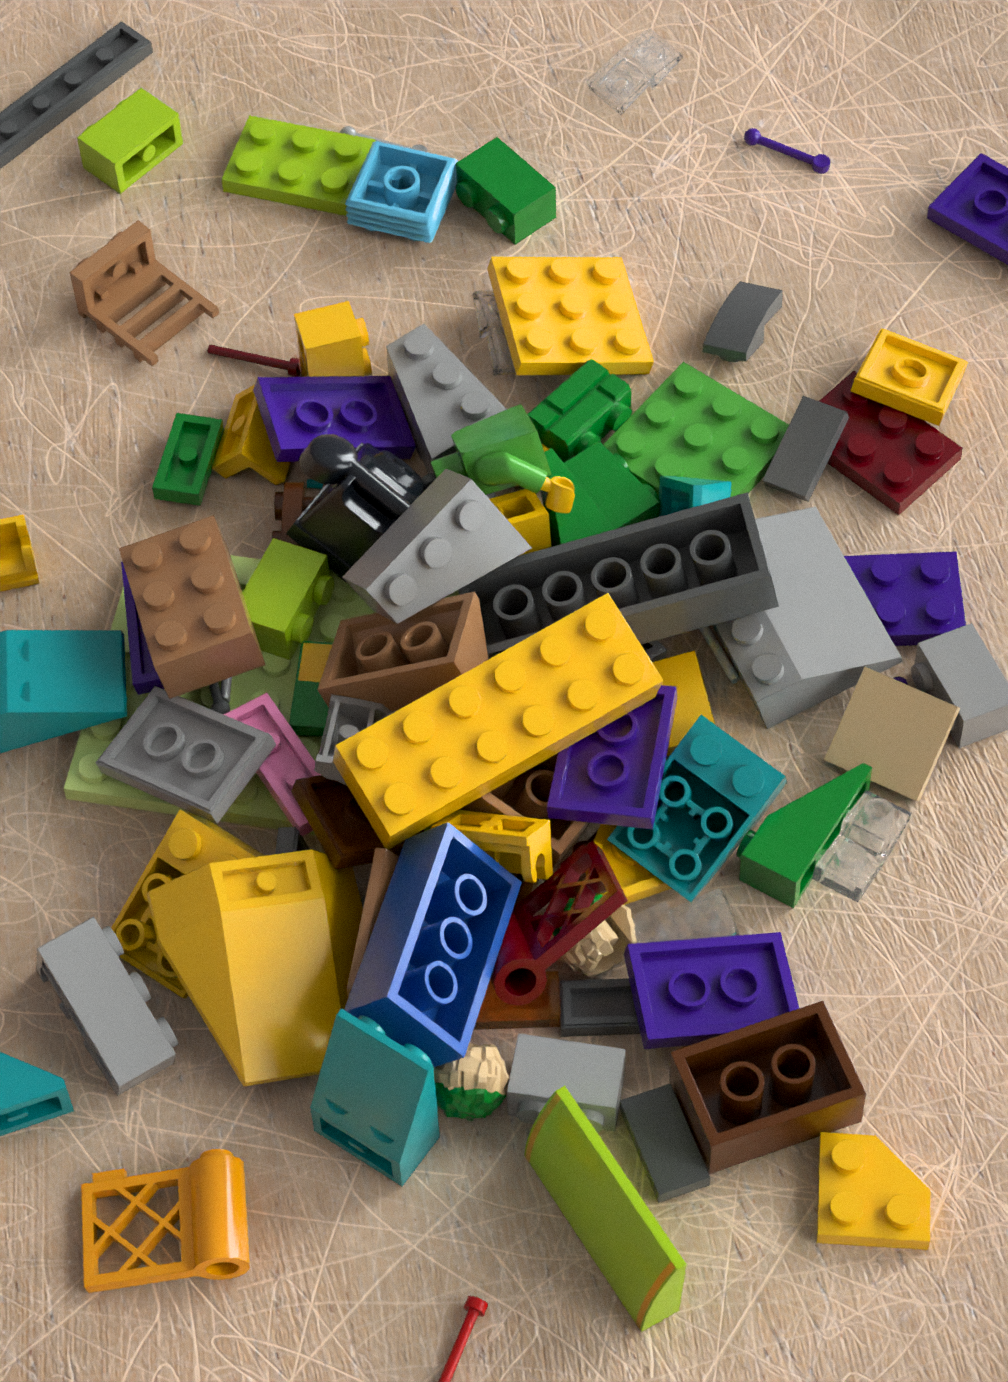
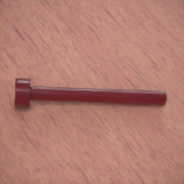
M209 344L207 349L209 354L287 370L288 375L293 377L301 375L300 360L298 358L292 357L290 361L211 344Z

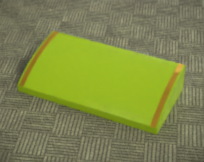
M566 1086L555 1090L531 1128L524 1156L640 1331L643 1332L679 1311L687 1264Z

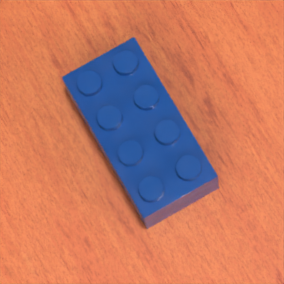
M449 822L405 839L344 1010L356 1018L363 1015L374 1020L382 1027L386 1036L398 1044L404 1046V1044L409 1043L418 1047L430 1058L433 1068L464 1058L522 882Z

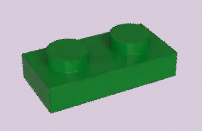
M176 413L152 486L154 499L201 506L212 471L211 468L224 432L222 419Z

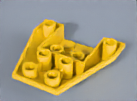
M310 849L209 863L148 891L147 898L158 946L243 1087L319 1075L336 1014L341 1008L345 1009L348 1000L347 984L363 911L353 867L335 870L327 854Z

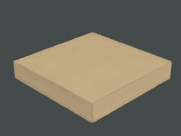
M864 667L824 760L848 771L865 763L872 767L870 781L915 801H920L960 707Z

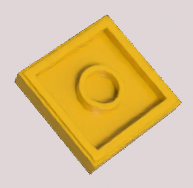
M880 328L854 379L851 392L940 426L964 375L968 362Z

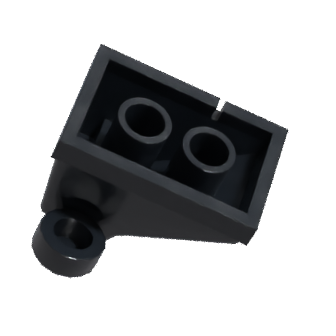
M335 434L319 435L312 439L299 458V463L304 474L312 480L326 485L293 523L286 535L303 548L327 555L329 569L345 581L342 577L426 490L424 481L408 464L386 450L379 451L369 443L363 444L362 442L355 449L343 437Z

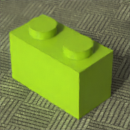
M143 88L138 89L127 99L120 101L113 110L95 124L88 126L77 137L83 168L119 194L124 192L183 144L178 112Z
M275 538L272 539L242 592L261 651L291 660L299 643L302 644L303 641L309 639L314 623L313 618L320 605L325 606L329 602L334 589V578L330 575L327 555Z

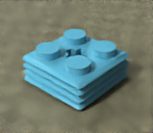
M380 141L373 142L345 202L347 205V223L366 228L370 231H380L406 237L412 241L432 242L457 184L456 163L458 160Z

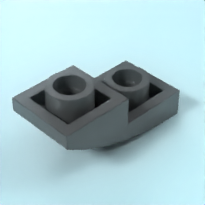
M740 281L719 309L704 340L703 352L718 355L722 360L728 362H746L764 343V327L781 309L783 290Z

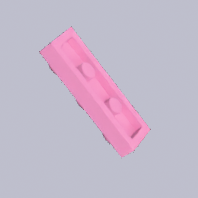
M266 692L224 715L271 734L276 746L256 773L292 826H296L300 835L304 836L312 832L313 829L291 790L296 779L321 774L314 771L315 760Z

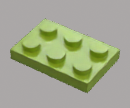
M249 115L221 179L223 192L346 216L347 205L345 202L371 145L376 140Z

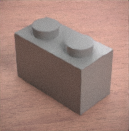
M972 623L917 644L915 664L911 667L914 684L918 690L960 707L950 731L959 748L1008 730V682Z
M518 1033L507 1089L508 1115L516 1116L525 1123L534 1124L540 1111L555 1090L566 1086L596 1132L602 1130L615 1131L625 1077L626 1049Z

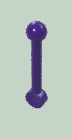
M755 128L748 129L744 134V140L748 145L754 146L759 144L812 165V169L816 173H826L830 168V158L826 155L818 154L812 156L761 136L760 132Z

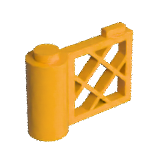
M226 1149L207 1150L200 1155V1158L193 1161L190 1167L127 1177V1172L124 1168L92 1173V1182L81 1184L84 1288L88 1293L195 1276L213 1280L231 1279L247 1273L250 1269L244 1161L233 1156L231 1151ZM178 1186L179 1201L164 1218L146 1206L147 1202L159 1189ZM139 1192L136 1197L131 1194ZM119 1195L130 1204L109 1227L97 1218V1199ZM139 1212H142L155 1222L157 1226L142 1244L136 1248L120 1236V1233ZM179 1219L180 1231L174 1227V1225ZM97 1228L104 1233L99 1239ZM169 1233L181 1242V1261L158 1265L148 1255L163 1237ZM114 1241L131 1254L118 1271L99 1274L98 1259ZM141 1263H143L144 1265L147 1266V1267L138 1268V1266H139Z

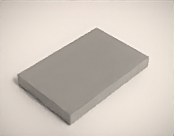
M154 686L96 761V765L105 775L218 824L274 749L276 743L271 734L183 697L177 696L169 699L164 689Z

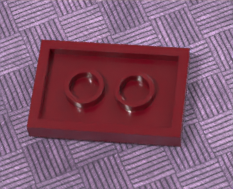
M853 371L819 400V402L846 411L849 416L828 464L897 515H900L961 460L963 448L926 421L851 392L857 372Z

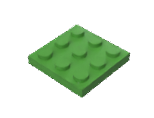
M682 362L603 445L612 454L618 453L622 456L630 472L642 485L644 483L650 485L658 497L660 476L731 481L732 497L747 492L749 494L762 480L789 424L687 363Z

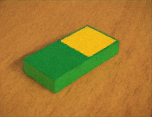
M303 641L300 646L289 725L296 735L323 737L329 707L317 689L333 645L331 642Z

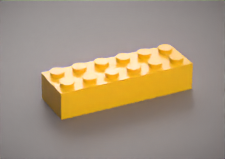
M606 593L335 745L333 763L385 849L389 850L405 841V839L412 837L656 697L664 680L609 593Z

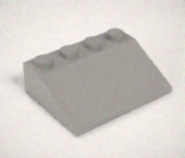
M816 507L755 519L779 607L712 625L767 729L857 685L864 667L881 673L903 662L898 650Z

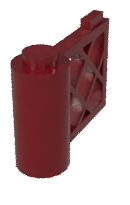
M593 840L587 846L583 844L560 864L561 868L513 908L490 978L496 994L505 1003L519 1006L537 999L544 991L547 982L545 970L628 901L603 850ZM589 869L585 879L578 881L579 877ZM607 892L592 906H590L595 897V894ZM576 897L571 909L564 911L569 898ZM548 904L544 915L533 916ZM562 927L560 932L550 940L555 928Z

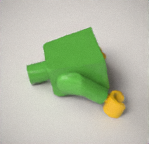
M522 404L455 431L451 434L456 453L430 462L435 478L445 469H449L471 478L485 495L519 485L535 494L540 490L548 492L545 506L550 510L559 513H570L575 498L574 485L566 477L556 476L551 479L547 477L552 475L544 453L549 448L541 443L538 432Z

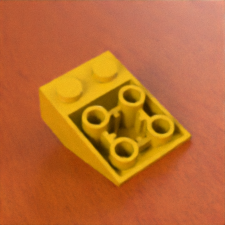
M179 809L111 927L124 950V954L119 957L172 992L186 999L189 995L158 946L147 898L148 891L209 863L266 855L213 822Z

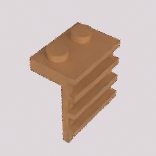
M139 220L124 231L114 235L110 242L90 257L80 261L76 268L70 271L78 314L84 319L86 317L91 318L96 322L97 329L102 333L107 331L114 336L115 343L121 348L124 346L128 347L133 351L134 358L140 363L144 360L151 366L155 365L159 361L158 355L154 353L158 348L204 312L212 319L219 314V308L156 260L151 230ZM166 284L171 286L121 326L117 324L118 321ZM185 298L189 300L188 303L142 339L137 340L135 338Z

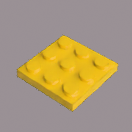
M491 257L487 271L516 375H572L590 359L606 368L610 375L612 373L614 375L650 373L654 360L622 257Z

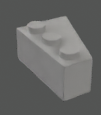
M425 324L386 346L388 375L392 378L404 415L416 442L417 452L420 459L423 460L428 474H434L431 461L456 453L451 434L507 410Z
M445 469L342 578L374 612L398 624L532 549V547L471 478Z
M92 917L38 947L36 971L44 983L50 981L62 1001L59 1004L60 1009L68 1020L72 1018L85 1040L83 1041L84 1046L116 1095L119 1096L172 1065L176 1056L173 1047L178 1045V1040L166 1019L161 1017L155 1020L145 1002L151 999V995L140 975L136 971L128 974L118 958L124 954V950L110 926L101 929L95 917Z

